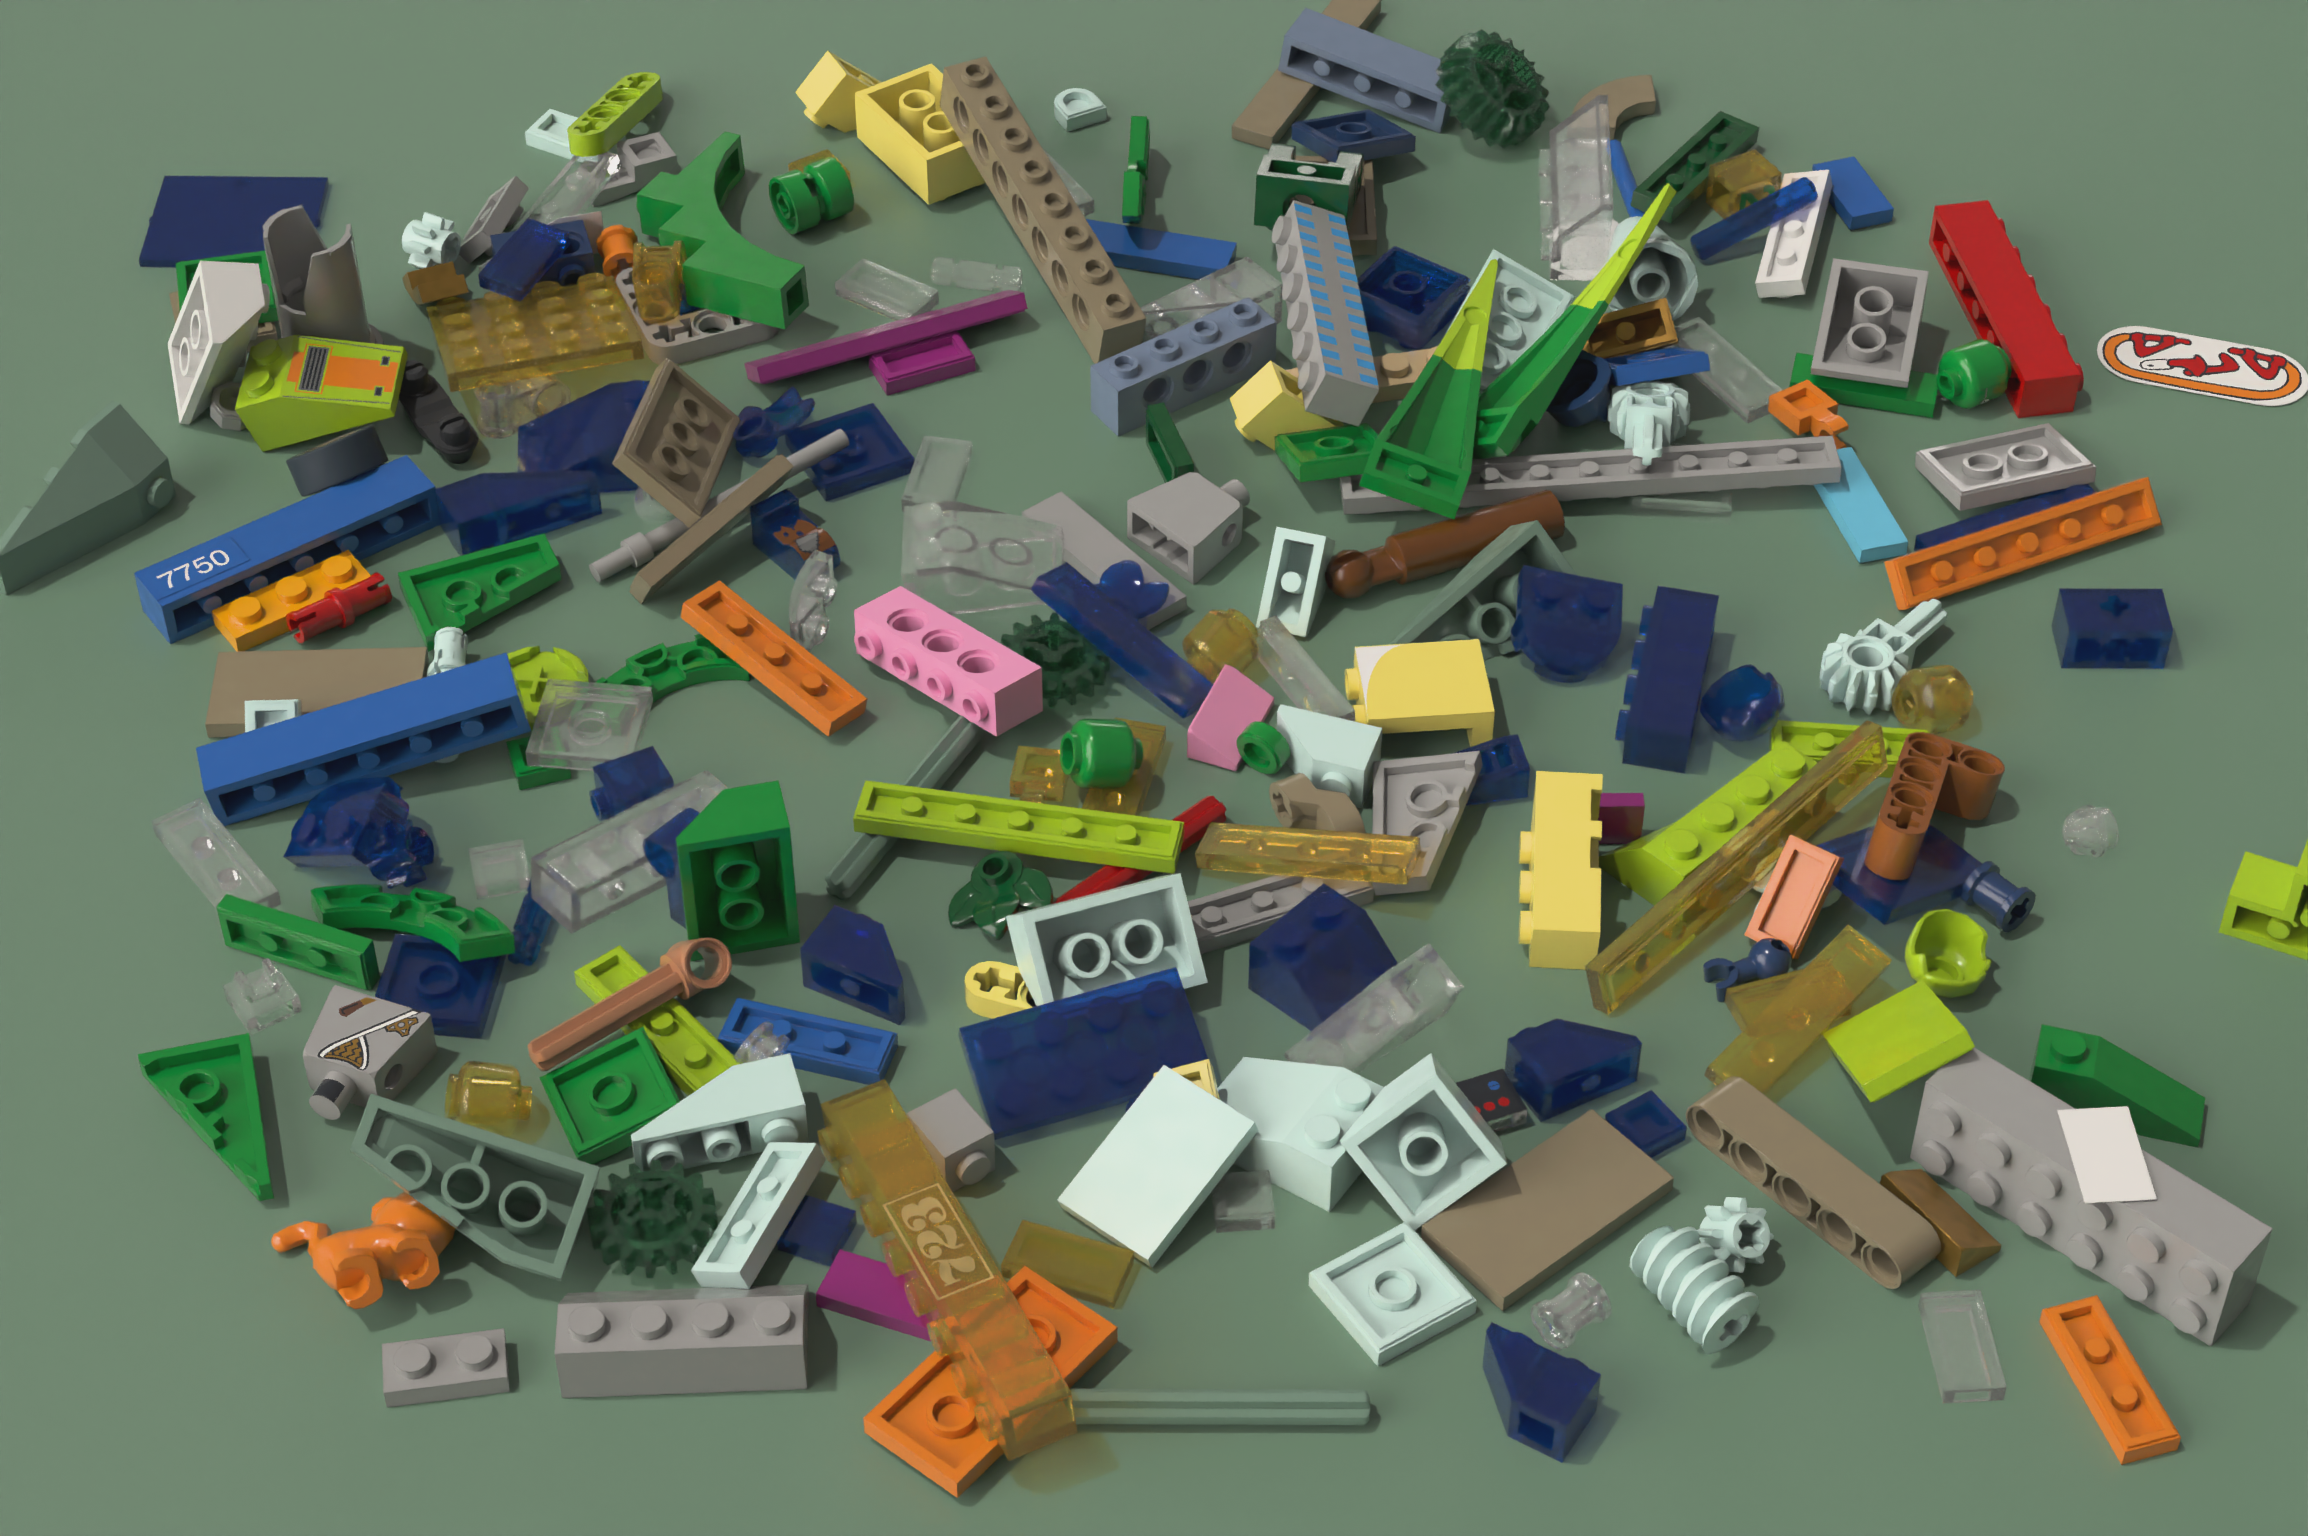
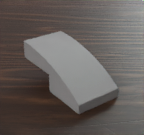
M660 132L620 141L617 143V158L575 168L576 183L591 205L597 207L623 198L645 187L660 172L666 173L677 163V156Z

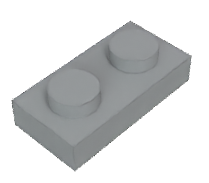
M517 176L513 177L488 198L461 241L459 255L467 263H471L483 252L491 256L493 253L490 235L504 233L503 230L510 227L522 214L524 208L520 203L529 187Z
M504 1328L382 1344L383 1392L387 1408L510 1392L507 1340Z

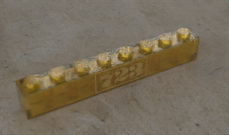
M886 1080L878 1081L821 1103L825 1128L818 1130L817 1133L825 1157L829 1163L839 1161L841 1167L838 1170L845 1192L851 1201L860 1198L862 1202L860 1211L868 1233L872 1238L881 1236L885 1242L882 1243V1251L890 1272L894 1277L903 1275L907 1282L904 1283V1289L916 1317L926 1314L930 1321L927 1323V1330L937 1355L940 1358L949 1355L953 1362V1364H950L951 1374L961 1397L967 1399L972 1396L977 1406H974V1413L986 1441L989 1442L997 1439L1007 1459L1011 1461L1078 1433L1071 1390Z

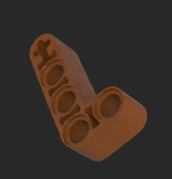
M1926 732L1910 733L1904 741L1864 857V863L1868 869L1887 879L1904 880L1909 878L1913 873L1934 809L1970 820L1986 818L1990 813L2005 771L2003 762L1991 753Z

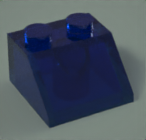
M1325 883L1249 944L1248 989L1332 1046L1406 985L1404 972L1368 913Z

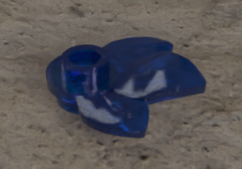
M790 387L777 401L764 410L760 407L746 406L738 415L741 422L733 433V437L736 440V449L739 454L746 458H760L772 452L778 444V438L795 430L811 415L816 404L813 398L802 400L798 391L794 387Z
M1123 560L1108 567L1101 575L1099 584L1078 585L1072 593L1071 605L1078 619L1089 622L1091 631L1096 637L1106 644L1117 645L1130 640L1137 633L1139 619L1157 612L1164 605L1170 587L1167 582L1161 581L1145 583L1140 565L1132 560Z

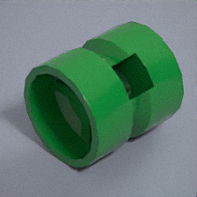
M830 156L806 165L803 173L795 169L776 176L769 182V197L775 215L782 227L793 235L818 225L820 218L824 221H830L852 212L854 208V194L847 173L842 165Z

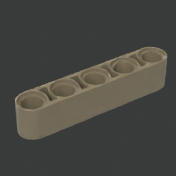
M1731 1076L1688 1107L1686 1111L1688 1127L1703 1146L1885 1288L1895 1289L1900 1287L1939 1255L1941 1242L1938 1234L1925 1218L1744 1079Z

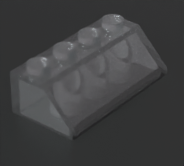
M1608 95L1596 96L1549 131L1548 149L1539 150L1540 232H1542L1541 261H1549L1550 280L1592 281L1607 263L1613 215Z

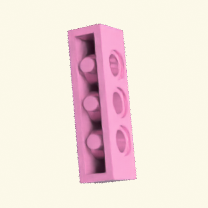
M902 586L854 610V642L857 654L959 715L964 716V718L994 736L1001 735L1043 711L1042 667Z

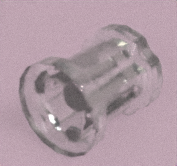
M1577 1273L1568 1280L1567 1288L1550 1301L1545 1299L1532 1306L1530 1315L1532 1323L1542 1339L1551 1347L1562 1350L1575 1342V1335L1590 1323H1602L1611 1316L1612 1307L1605 1290L1593 1277L1585 1273Z

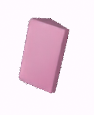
M1225 664L1189 726L1187 733V758L1237 771L1243 761L1238 752L1237 738L1250 723L1255 721L1264 723L1274 705V697L1236 668Z

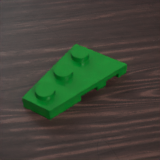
M545 533L399 572L398 579L400 589L429 652L434 649V637L440 629L456 627L463 630L464 633L560 581L561 572L560 564Z

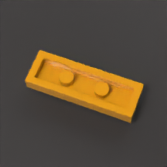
M347 550L212 610L214 624L237 652L246 651L290 631L286 622V614L289 612L297 611L323 599L324 593L334 587L342 590L371 575L353 554Z

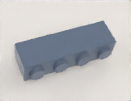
M1306 7L1284 35L1278 71L1438 133L1442 131L1460 105L1467 69Z

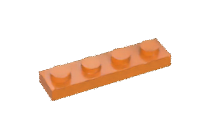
M720 580L683 603L681 618L828 737L865 713L867 698Z

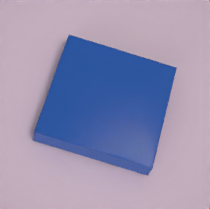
M1679 347L1604 359L1609 362L1612 371L1609 385L1615 386L1710 371L1709 355L1705 351Z

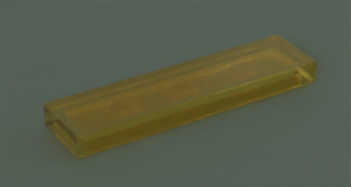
M1211 822L1195 852L1197 868L1205 870L1406 885L1420 857L1421 846L1420 837Z
M1848 924L1707 1067L1704 1076L1716 1086L1731 1076L1740 1077L1765 1095L1888 969L1892 960Z

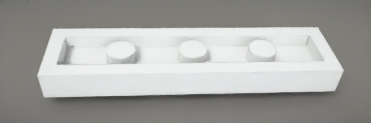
M1829 170L1784 174L1755 282L1759 298H1789L1795 295H1805L1833 185Z

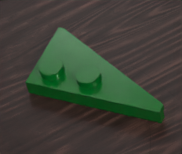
M249 1033L138 1054L142 1075L248 1190L259 1201L274 1199L253 1047Z

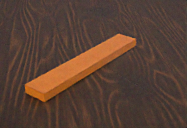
M2144 477L1885 561L1884 563L1898 610H1906L1918 606L1923 601L1929 602L1931 599H1939L2162 525L2149 477Z

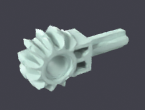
M1659 380L1622 385L1612 389L1611 400L1608 405L1610 432L1625 441L1624 449H1632L1633 456L1642 457V465H1652V458L1662 456L1663 447L1670 446L1671 442L1686 435L1687 425H1689L1690 403H1688V392L1684 389L1678 388L1674 383L1667 384Z
M1931 599L1929 602L1923 601L1894 627L1877 618L1863 631L1860 629L1855 637L1840 633L1835 643L1827 645L1821 662L1820 688L1828 691L1829 701L1845 703L1847 712L1853 708H1860L1870 715L1875 707L1889 711L1892 703L1900 701L1902 695L1906 692L1908 676L1911 673L1916 647L1947 620V612L1942 609V603L1937 599Z

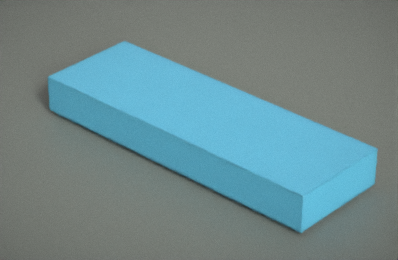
M1852 447L1837 449L1841 463L1840 482L1821 483L1814 485L1856 559L1859 563L1906 555L1908 540Z

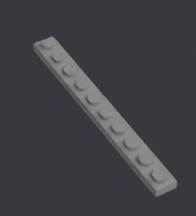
M1833 436L1663 447L1662 456L1652 458V465L1648 466L1642 465V457L1633 456L1632 449L1472 459L1471 474L1459 507L1470 508L1473 506L1496 505L1544 490H1550L1557 497L1558 501H1571L1576 499L1619 498L1622 496L1653 494L1668 495L1683 492H1716L1729 489H1764L1775 486L1840 482L1841 463ZM1362 474L1340 477L1344 515L1424 510L1415 505L1359 486Z

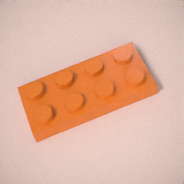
M1024 1266L863 1418L864 1433L958 1498L1118 1342V1327Z

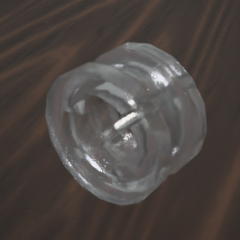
M765 1021L746 1038L736 1052L734 1059L739 1064L780 1056L788 1047L790 1039L785 1034L776 1036L773 1033L774 1025L769 1021Z

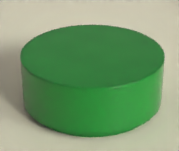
M1258 721L1250 723L1237 738L1236 743L1240 756L1251 768L1260 773L1275 774L1290 759L1291 750L1288 742L1278 730L1266 723Z

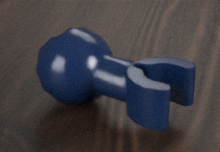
M1764 938L1752 945L1746 958L1736 962L1724 958H1716L1704 963V980L1709 983L1715 979H1725V981L1716 984V996L1718 1002H1726L1737 995L1740 984L1755 977L1765 981H1776L1784 977L1790 969L1792 955L1789 948L1781 940Z

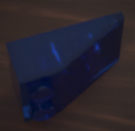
M650 380L610 383L519 426L518 498L643 490L612 463Z

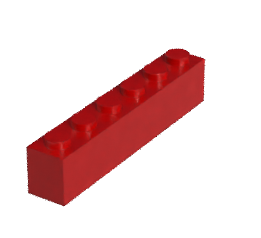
M1989 200L1935 206L1929 245L1977 339L1992 342L1994 345L2002 348L2008 355L2012 373L2005 394L2017 418L2073 412L2077 392L2082 390L2084 384L2082 368L2079 363L2074 362L2070 355L2064 334L2059 333L2054 325L2050 307L2047 303L2042 302L2037 293L2034 277L2031 274H2027L2021 263L2019 249L2017 246H2012L2006 234L2003 219L1996 216Z

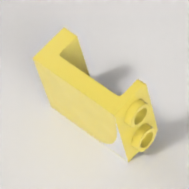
M1479 639L1355 647L1354 668L1345 669L1347 700H1356L1357 704L1352 705V721L1381 727L1382 734L1466 729L1471 751L1492 749L1495 710Z

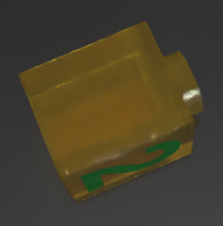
M1756 149L1711 164L1706 203L1731 226L1775 211L1782 185V173Z

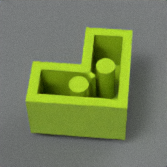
M2308 839L2298 867L2245 851L2228 896L2219 933L2308 960Z

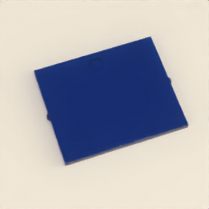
M164 176L153 215L149 218V228L139 257L140 267L176 268V263L181 261L265 251L263 241L264 230L262 226L270 216L280 210L299 205L303 206L317 230L321 225L320 217L329 186L328 177Z

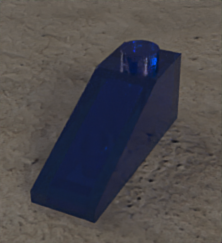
M594 470L481 473L435 489L440 526L459 556L548 533L602 514L598 476Z

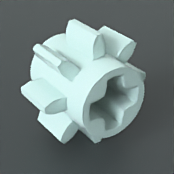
M424 212L422 221L412 220L406 226L402 236V248L406 253L411 254L408 264L423 269L452 261L454 263L461 248L459 234L452 231L455 223L428 212Z
M1726 1197L1724 1207L1707 1205L1704 1208L1707 1216L1703 1219L1700 1229L1697 1231L1700 1235V1242L1708 1243L1713 1247L1715 1252L1713 1260L1722 1259L1728 1264L1729 1272L1743 1273L1745 1263L1763 1264L1765 1262L1762 1254L1766 1251L1774 1235L1770 1233L1769 1226L1764 1219L1767 1212L1764 1208H1747L1746 1198Z

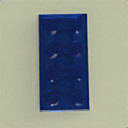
M1177 967L961 1027L958 1032L960 1044L986 1123L994 1131V1140L1136 1100L1154 1078L1153 1073L1159 1072L1163 1065L1172 1069L1208 1059Z

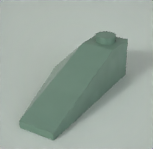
M111 401L77 431L70 441L71 445L75 448L61 469L54 466L51 467L43 478L48 486L33 507L23 506L0 538V593L9 595L142 526L176 496L168 457L120 403Z
M1530 521L1510 526L1478 553L1389 645L1479 639L1483 659L1486 661L1498 655L1517 650L1519 647L1539 639L1560 633L1596 601L1539 521Z
M370 1094L350 1148L351 1153L502 1263L558 1281L562 1280L579 1239L598 1184L600 1170L598 1166L374 1094Z

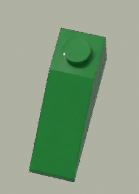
M2044 1024L2041 1025L2030 1072V1082L2075 1109L2128 1106L2137 1135L2198 1148L2205 1097L2101 1036Z

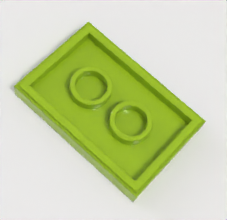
M1923 980L1822 1033L1830 1050L1870 1103H1875L1972 1051L1975 1047L1965 1027Z

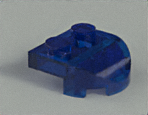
M1523 565L1518 575L1516 620L1510 630L1511 641L1515 651L1518 652L1522 649L1524 654L1535 663L1534 671L1542 677L1563 683L1584 681L1590 673L1604 667L1619 640L1622 629L1623 584Z
M370 777L347 780L324 789L309 802L302 817L295 823L291 832L292 839L283 857L297 867L367 866L382 831L404 829L409 814V805L401 798L400 792L404 788L390 777Z

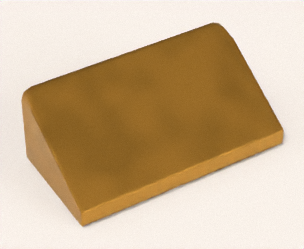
M1667 298L1603 314L1582 350L1605 359L1652 351L1678 344Z
M1922 1169L1890 1171L1881 1176L1880 1184L1932 1225L1941 1242V1251L1936 1258L1955 1277L2000 1251L2001 1244Z

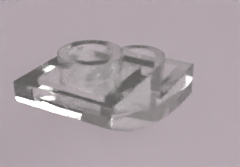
M818 550L813 551L800 570L793 585L789 602L790 637L809 652L815 645L821 644L827 635L829 617L826 616L825 608L833 602L837 592V580L834 578L832 555Z

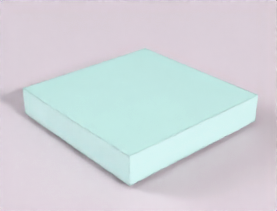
M1407 1221L1309 1273L1308 1286L1377 1366L1388 1362L1476 1313L1477 1300Z

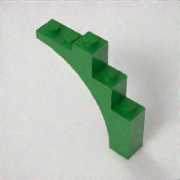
M725 131L678 175L660 172L637 193L636 207L640 215L642 234L658 237L659 245L662 248L664 268L682 273L688 305L785 330L809 306L805 265L775 256L750 243L736 232L722 215L721 210L730 191L745 175L741 135Z

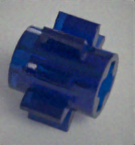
M410 819L398 824L392 820L373 829L378 840L366 845V863L375 878L380 881H387V886L390 889L402 884L407 888L427 879L422 867L434 863V845L425 830L420 827H413L412 820Z

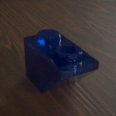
M1492 1322L1486 1330L1482 1368L1507 1436L1563 1463L1597 1410L1601 1374L1589 1369L1583 1362L1577 1359L1566 1358L1535 1343L1523 1333L1512 1332Z

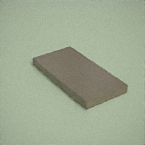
M666 358L656 368L612 464L690 528L701 518L741 420L672 360Z
M427 647L218 652L205 722L208 738L232 737L245 733V701L301 700L302 715L427 677L429 663Z
M1590 1109L1423 1224L1421 1238L1497 1307L1504 1311L1671 1192L1674 1177L1598 1113Z

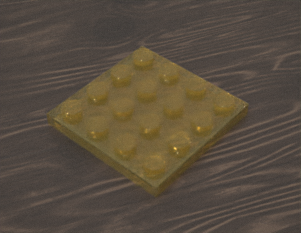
M601 273L586 274L579 277L577 282L566 283L565 286H561L554 281L539 282L532 285L530 290L519 291V294H514V292L508 289H497L487 292L483 298L466 301L461 297H450L438 301L436 306L426 307L429 326L450 392L644 359L642 340L613 275L605 276Z

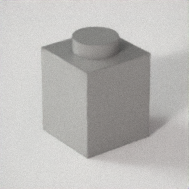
M956 1088L906 1113L909 1152L936 1183H939L946 1195L965 1185L979 1182L988 1173L995 1170L994 1131Z

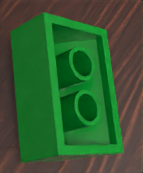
M779 780L723 789L676 837L687 940L699 938L717 939L727 947L730 955L800 943L791 831ZM695 950L690 960L697 961L704 958Z

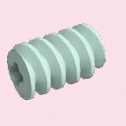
M1671 1226L1659 1227L1645 1235L1638 1243L1630 1257L1629 1267L1635 1276L1643 1279V1283L1651 1293L1658 1295L1657 1298L1665 1309L1672 1311L1676 1322L1680 1326L1687 1328V1332L1693 1341L1702 1344L1705 1354L1717 1353L1727 1348L1745 1330L1757 1311L1760 1303L1758 1297L1753 1292L1743 1293L1745 1286L1743 1280L1739 1276H1728L1730 1268L1724 1260H1713L1715 1252L1710 1244H1698L1700 1235L1694 1227L1688 1226L1674 1231V1228Z

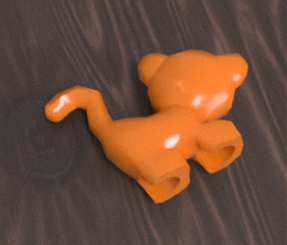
M404 1191L396 1197H384L372 1207L371 1220L373 1223L371 1226L341 1231L331 1235V1229L327 1224L308 1220L288 1226L273 1234L271 1245L275 1251L283 1253L297 1246L309 1243L308 1253L313 1259V1268L330 1288L339 1292L347 1306L360 1309L373 1304L382 1297L384 1290L383 1279L400 1281L408 1289H419L429 1286L440 1273L438 1256L452 1241L456 1228Z

